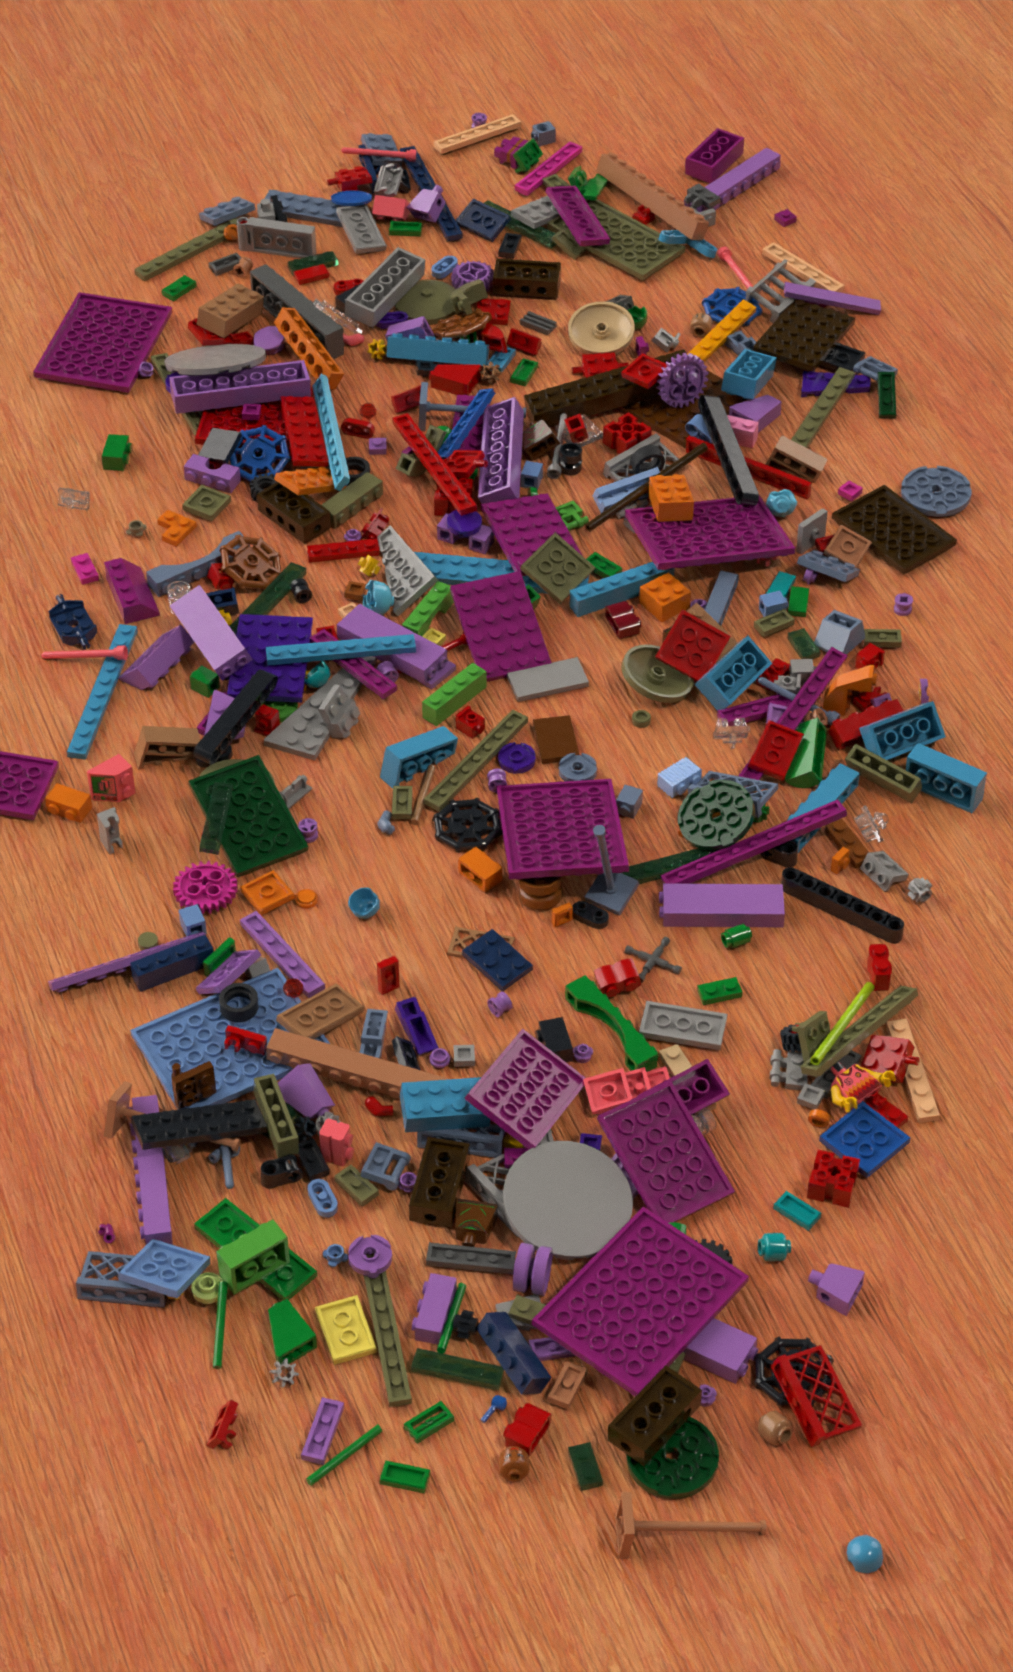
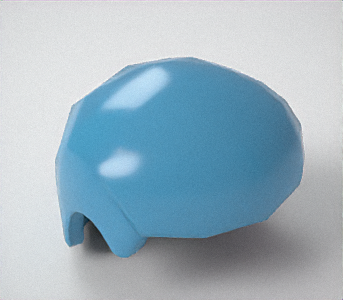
M359 888L350 895L348 906L358 918L368 919L374 916L380 909V900L370 888Z
M861 1535L848 1543L847 1558L848 1561H851L857 1572L871 1573L877 1571L882 1566L883 1549L876 1538L869 1535Z

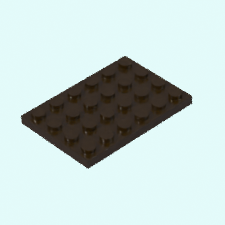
M797 299L787 307L753 346V351L777 357L776 360L814 372L855 324V318Z
M886 485L873 490L832 513L834 521L870 540L872 544L869 548L902 574H906L954 547L957 543V539Z

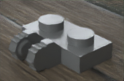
M699 183L687 189L685 203H692L691 205L695 209L702 205L710 209L719 204L721 197Z

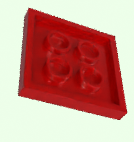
M682 609L657 652L655 659L698 682L716 664L731 636Z

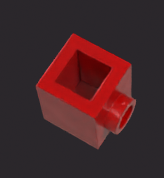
M580 414L564 419L573 443L582 442L589 438Z

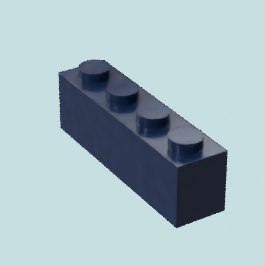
M202 935L130 962L132 978L139 991L142 992L204 968L203 961L214 952L213 947L207 936Z
M487 1312L476 1327L477 1331L521 1395L541 1394L552 1377L506 1312Z

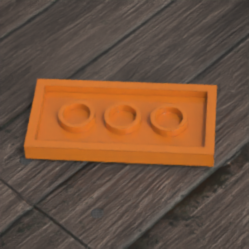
M325 467L276 473L274 480L297 495L339 491L334 488L332 474Z

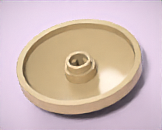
M593 302L580 307L571 316L568 324V334L571 343L585 354L620 353L630 345L635 333V324L631 314L622 306L611 302Z

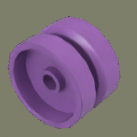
M520 1244L514 1265L513 1291L525 1293L531 1281L532 1293L545 1296L551 1273L552 1247L541 1246L535 1256L533 1244Z

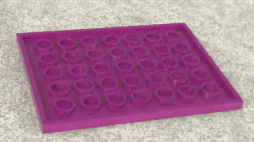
M79 292L34 369L33 375L36 378L129 393L139 375V366L142 362L147 361L172 314V307Z
M760 495L756 506L738 505L735 498L694 502L693 520L658 522L653 507L625 510L627 520L658 570L795 554L794 545Z
M611 779L496 786L509 879L521 880L523 878L581 876L585 874L600 875L604 873L597 837L593 833V828L596 825H603L605 827V840L612 873L629 872V863Z
M642 1207L532 1319V1325L636 1397L665 1365L669 1367L747 1284L749 1276L645 1207Z

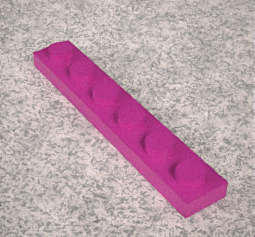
M568 142L515 185V191L528 196L543 184L544 178L557 173L582 152V146Z

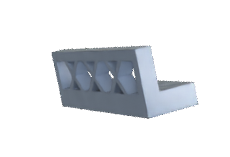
M490 1124L489 1127L417 1132V1147L425 1148L427 1138L434 1137L470 1143V1154L496 1158L502 1155L503 1139L506 1131L494 1124ZM473 1129V1130H477V1131H476V1132H469L468 1130ZM495 1132V1133H500V1134H499V1136H498V1135H490L489 1133Z

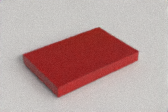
M768 720L748 767L784 781L804 734Z

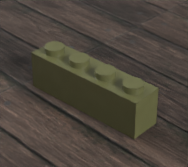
M367 472L324 502L322 506L330 511L331 527L336 529L377 498H380L383 495V481Z
M857 744L853 746L845 758L847 767L859 772L860 776L913 803L922 790L921 778Z
M274 1073L253 1078L254 1096L267 1124V1130L277 1157L298 1154V1135Z

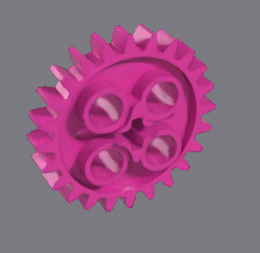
M208 860L204 865L200 861L198 866L192 863V868L185 866V872L179 871V876H175V882H173V892L176 902L180 903V907L185 906L186 908L197 904L203 915L205 910L211 914L212 909L219 912L220 906L226 908V903L232 904V898H236V892H238V885L235 873H231V868L225 869V864L218 866L217 861L211 865Z

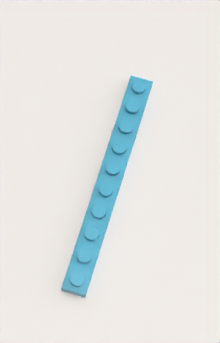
M321 374L312 387L334 488L341 491L344 486L348 485L350 476L328 378Z

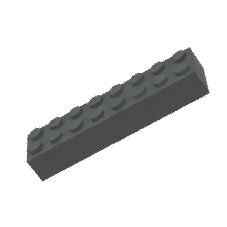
M267 264L250 271L251 290L264 296V309L277 318L282 307L295 308L333 359L344 355V330L340 324L336 323L332 317L324 313L321 308H318L303 293L294 288L292 284L288 283Z

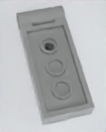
M246 217L237 219L238 245L241 251L313 260L317 253L315 226L250 217V219Z

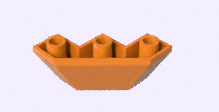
M868 665L839 675L825 691L823 709L828 712L836 711L845 716L846 708L850 709L851 697H848V695L852 696V691L872 692V686H876L878 675L874 673L875 666Z

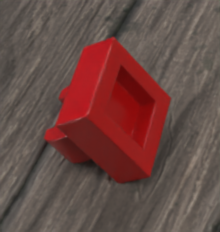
M642 204L637 208V212L633 214L632 218L647 225L655 220V214L650 211V208L645 209Z

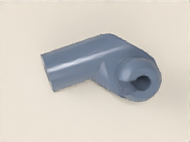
M385 810L377 825L383 833L391 835L395 831V827L390 822L392 813Z
M221 1146L209 1154L208 1157L212 1163L222 1159ZM240 1146L237 1152L233 1151L232 1148H230L231 1158H234L239 1154L241 1149Z

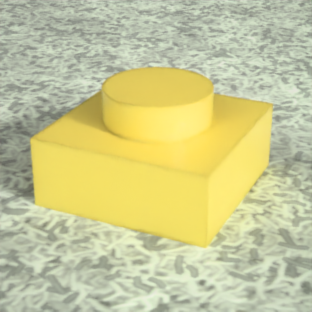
M430 628L422 636L439 646L446 641V634Z

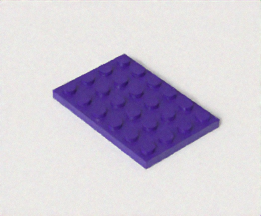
M240 614L236 636L253 660L230 675L227 695L236 698L254 674L261 669L278 676L275 689L265 701L302 703L308 662L267 665L266 647L310 643L313 617Z

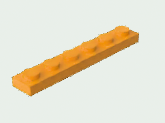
M743 299L689 353L696 355L705 362L726 342L727 336L735 333L756 312L757 307Z

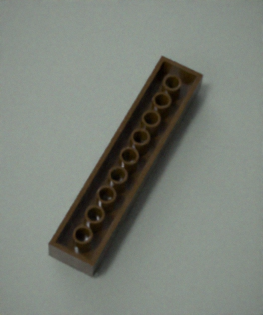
M683 349L654 359L666 363V361L671 363V357L676 359L677 354L682 356L686 351ZM624 366L524 395V402L530 421L539 422L544 420L550 428L559 425L562 413H565L567 418L577 414L584 418L660 396L658 394L660 390L657 389V386L661 384L656 382L647 389L622 378L621 372L627 367Z

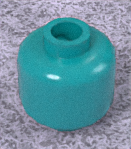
M765 1233L758 1240V1254L765 1261H784L787 1254L791 1253V1242L786 1239L783 1233Z

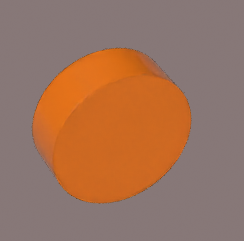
M230 224L224 229V236L227 240L235 241L238 239L237 225Z
M814 1109L810 1111L808 1121L815 1127L824 1128L829 1125L830 1115L823 1110Z

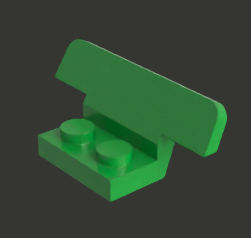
M581 166L575 167L568 177L570 185L576 186L586 200H597L609 181L598 173L594 179L590 178L587 180L586 172L582 170Z

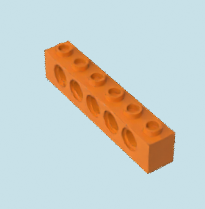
M282 307L274 321L278 331L293 348L295 354L301 360H304L311 375L316 380L321 374L327 376L330 389H336L344 376L343 371L295 308Z

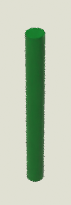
M219 1282L213 1355L214 1369L222 1368L227 1282Z
M459 1283L437 1347V1352L440 1354L446 1352L453 1330L454 1318L459 1312L467 1287L464 1283Z
M378 1424L307 1477V1483L310 1486L314 1485L382 1433V1428Z

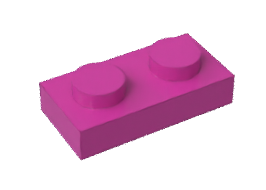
M88 553L71 557V563L82 585L99 580V575Z

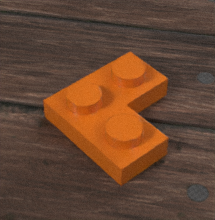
M166 510L157 519L158 525L168 529L161 535L162 541L175 547L197 527L196 521L170 510Z

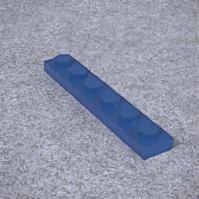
M493 388L478 391L437 453L442 459L448 458L454 450H458L461 447L462 442L468 437V433L476 425L477 420L484 413L485 408L491 403V399L496 394Z

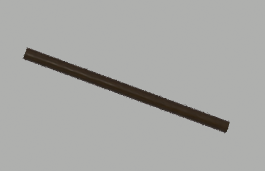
M705 443L700 444L657 475L671 476L707 451V445ZM649 480L585 524L586 529L591 532L647 493Z

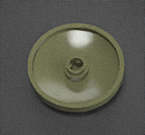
M419 280L395 304V310L407 313L408 320L424 316L429 325L438 324L439 320L447 319L456 314L450 295L456 289L442 281Z
M638 645L627 651L621 664L622 674L628 684L638 693L649 699L664 703L678 702L689 695L694 680L655 659L660 649L659 646Z

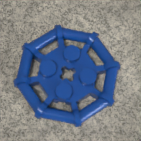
M740 287L715 289L710 296L702 300L705 313L713 321L719 323L743 299L745 300L746 291L740 289ZM754 298L749 303L757 307L756 312L743 324L745 326L750 325V322L757 316H760L763 311L759 302Z
M266 425L246 431L241 430L242 437L230 458L231 465L240 468V476L250 482L252 479L254 480L255 476L259 477L257 475L258 471L264 472L267 469L269 471L267 475L273 474L274 477L276 473H280L286 464L291 461L285 435L274 432L267 428ZM260 435L257 437V439L249 438L251 436ZM267 435L275 440L271 441L265 438V436ZM243 440H245L246 442L242 448H238ZM280 445L282 454L276 453V446ZM262 451V456L256 457L255 452L259 453ZM236 454H240L242 457V461L237 463ZM276 459L281 460L275 469L271 467ZM247 467L251 469L252 475L242 470V468Z

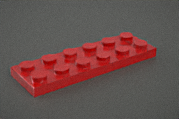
M281 396L280 405L293 466L328 467L329 461L314 397Z

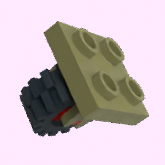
M819 1011L805 1022L795 1023V1025L790 1024L788 1027L781 1029L780 1035L783 1049L788 1052L790 1050L791 1052H802L804 1063L809 1060L830 1032L827 1011Z

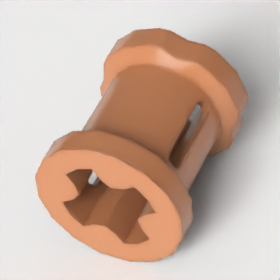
M242 257L239 264L233 267V272L237 277H245L247 271L252 269L253 263L251 259Z

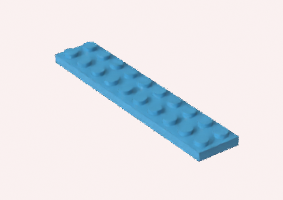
M414 552L439 582L448 585H456L514 572L508 560ZM527 575L522 576L525 586L529 584L537 593L548 594ZM590 575L578 587L588 584Z

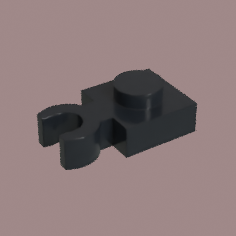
M416 360L415 367L418 376L427 377L437 365L445 364H433V361Z

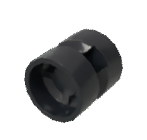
M568 442L560 447L561 472L565 475H576L582 470V447L577 443Z

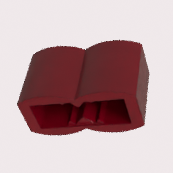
M622 601L605 606V617L618 639L639 634L642 624L640 618L634 614L632 605H629L627 601Z

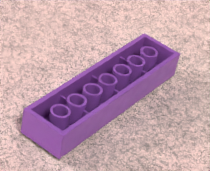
M304 360L261 365L252 368L246 367L242 368L241 371L228 373V370L216 375L169 377L170 392L176 414L236 407L244 404L269 403L271 401H279L281 396H311L310 378Z
M516 397L490 405L484 410L481 451L485 454L483 460L488 461V466L486 468L480 467L478 498L482 504L519 498L524 411Z

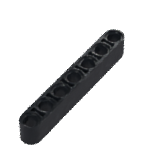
M259 669L197 744L194 750V758L211 765L214 764L275 689L278 676Z
M788 867L782 871L781 884H783V891L889 943L896 944L902 941L904 922L899 917L796 868Z

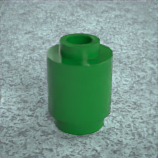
M745 924L734 926L721 933L724 947L731 949L749 943L752 938V931Z

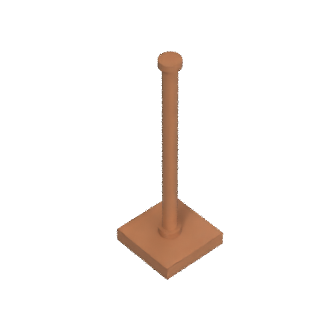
M124 1081L110 1097L104 1137L112 1139L127 1121V1117L132 1118L134 1115L146 1114L129 1109L132 1083ZM225 1138L210 1142L230 1147L233 1151L237 1152L241 1140L235 1138V1140Z
M631 1492L621 1493L615 1515L619 1559H628L635 1530L760 1532V1535H765L767 1530L766 1520H760V1522L635 1521V1518H633Z

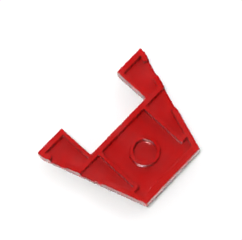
M198 318L188 322V329L202 345H254V338L248 331L231 333L222 338L197 325Z

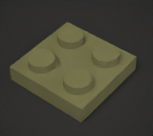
M201 485L182 504V509L213 521L231 502V496Z

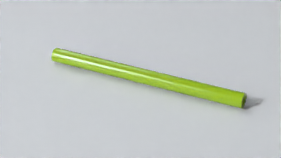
M865 983L810 1058V1062L813 1065L817 1066L821 1063L874 990L873 983Z

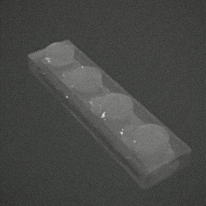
M315 299L312 303L321 312L354 334H361L363 332L358 327L359 323L352 318L349 321L350 317L343 312L341 313L334 306L331 308V305L325 300L321 302Z

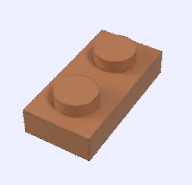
M566 1361L548 1395V1402L569 1410L587 1376V1369Z

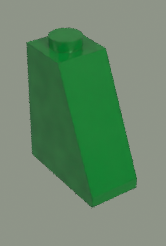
M288 1299L277 1302L268 1309L275 1358L281 1365L286 1358L288 1359V1364L317 1348L316 1334Z

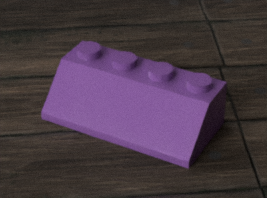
M179 625L162 634L118 678L140 690L147 687L151 689L159 682L157 680L159 677H164L170 671L168 669L170 666L173 667L180 661L179 657L181 655L184 656L191 650L190 646L194 643V640L182 625Z

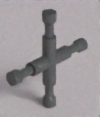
M663 937L660 946L655 949L652 955L644 951H637L629 945L626 946L625 953L634 954L638 958L647 961L643 971L639 974L641 983H643L646 974L651 971L654 965L664 969H671L676 974L681 973V966H674L660 958L664 952L663 949L670 943L668 937Z

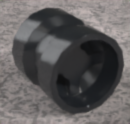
M298 578L291 582L290 590L294 594L296 602L306 603L312 598V592L305 579Z

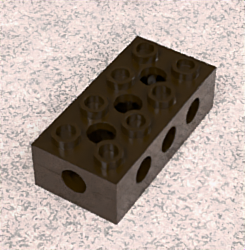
M496 258L493 274V294L558 298L561 282L560 262Z
M279 482L257 494L258 510L304 544L331 528L330 511L308 495H297Z
M434 1137L427 1138L409 1202V1221L452 1228L456 1214L457 1198L460 1199L466 1170L470 1162V1143Z
M665 1365L608 1425V1441L642 1466H645L701 1406L702 1390Z

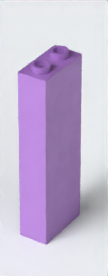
M200 585L170 605L222 681L253 660Z
M361 604L357 605L337 624V638L341 640L414 634L416 652L373 657L382 662L390 661L395 669L424 684L429 678L432 679L440 668H444L448 662L447 649Z
M663 884V892H659V904H663V906L659 907V918H663V927H734L740 924H745L749 927H784L783 884Z
M714 1318L683 1351L685 1353L684 1360L736 1384L740 1376H745L749 1366L747 1364L750 1360L753 1361L755 1354L758 1353L759 1349L756 1347L757 1338Z

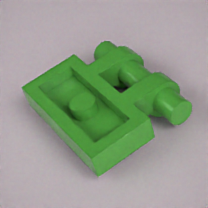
M574 501L556 507L569 532L571 529L581 528L589 522L587 516L580 517L582 516V509Z

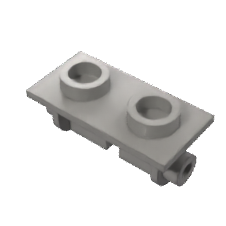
M305 775L297 776V779L290 786H287L280 792L288 809L312 790V787L307 785L306 781L308 779Z

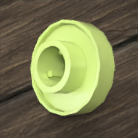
M212 1272L200 1274L192 1282L193 1297L203 1304L217 1302L219 1282H223L222 1278Z

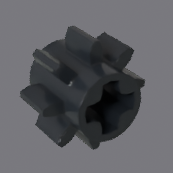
M309 1116L294 1119L295 1123L293 1125L298 1135V1142L301 1143L312 1139L311 1136L316 1134V1125L313 1121L309 1120Z
M463 1310L461 1315L456 1314L453 1331L458 1332L457 1337L468 1339L470 1334L476 1335L479 1319L473 1317L474 1312Z

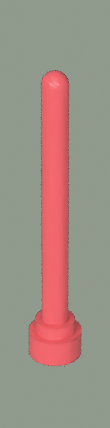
M347 147L341 149L343 154L406 158L409 162H416V149H410L407 152Z
M721 247L717 252L718 257L729 264L747 289L750 286L753 287L731 258L732 253L729 248Z
M126 645L117 646L113 650L51 651L42 653L43 659L114 657L117 660H127L128 658Z

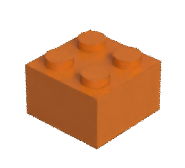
M669 572L640 586L639 603L661 623L679 614L682 609L687 610L690 608L691 591Z

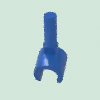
M495 1395L489 1410L480 1419L481 1422L485 1423L496 1409L504 1411L507 1406V1398Z

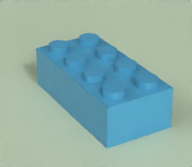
M744 349L724 372L721 391H725L729 395L742 396V398L747 400L754 399L773 377L777 357Z
M746 636L694 685L717 711L725 709L772 662L749 636Z
M934 701L917 705L859 728L866 749L885 760L913 750L917 743L927 745L946 737Z
M917 743L907 756L905 770L921 778L922 792L970 813H973L983 800L987 772L920 743Z
M481 1077L401 1083L400 1102L405 1133L489 1127L491 1119L464 1099Z

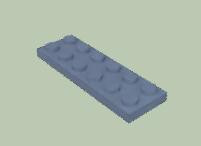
M269 190L264 198L270 200V196L277 195L278 200L283 205V214L285 213L287 218L343 227L336 213V208L346 206L334 204L331 200L277 190Z

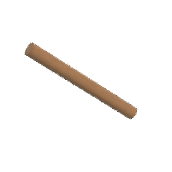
M429 765L411 819V823L414 825L418 824L424 807V798L428 794L435 771V766Z

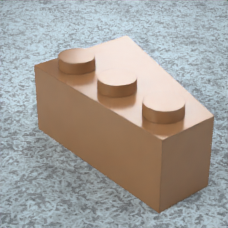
M781 435L766 465L815 483L828 459Z
M142 726L134 751L138 769H142L144 765L148 764L162 765L161 762L169 760L178 762L194 759L195 747L200 742L198 729Z

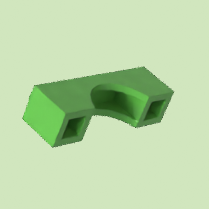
M437 581L402 626L423 636L429 630L438 611L446 613L454 603L450 592L451 585Z

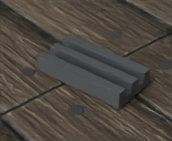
M234 253L210 262L209 268L218 276L233 270V267L239 264L242 257L238 253Z
M530 311L527 312V315H524V319H520V325L549 335L557 327V322Z

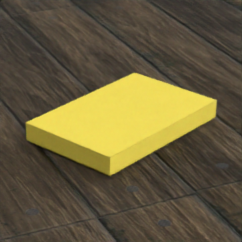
M358 1295L315 1307V1312L334 1365L377 1353V1347Z

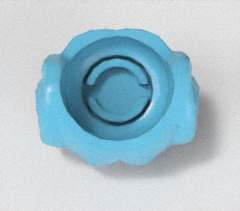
M784 489L779 492H771L767 498L766 505L773 515L785 517L795 510L797 500L790 490Z

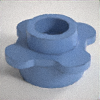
M333 1244L323 1251V1257L329 1261L330 1267H336L337 1264L348 1260V1254L344 1253L341 1245Z

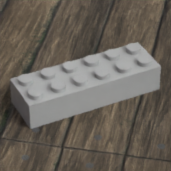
M397 247L345 300V315L373 328L423 277L426 259Z

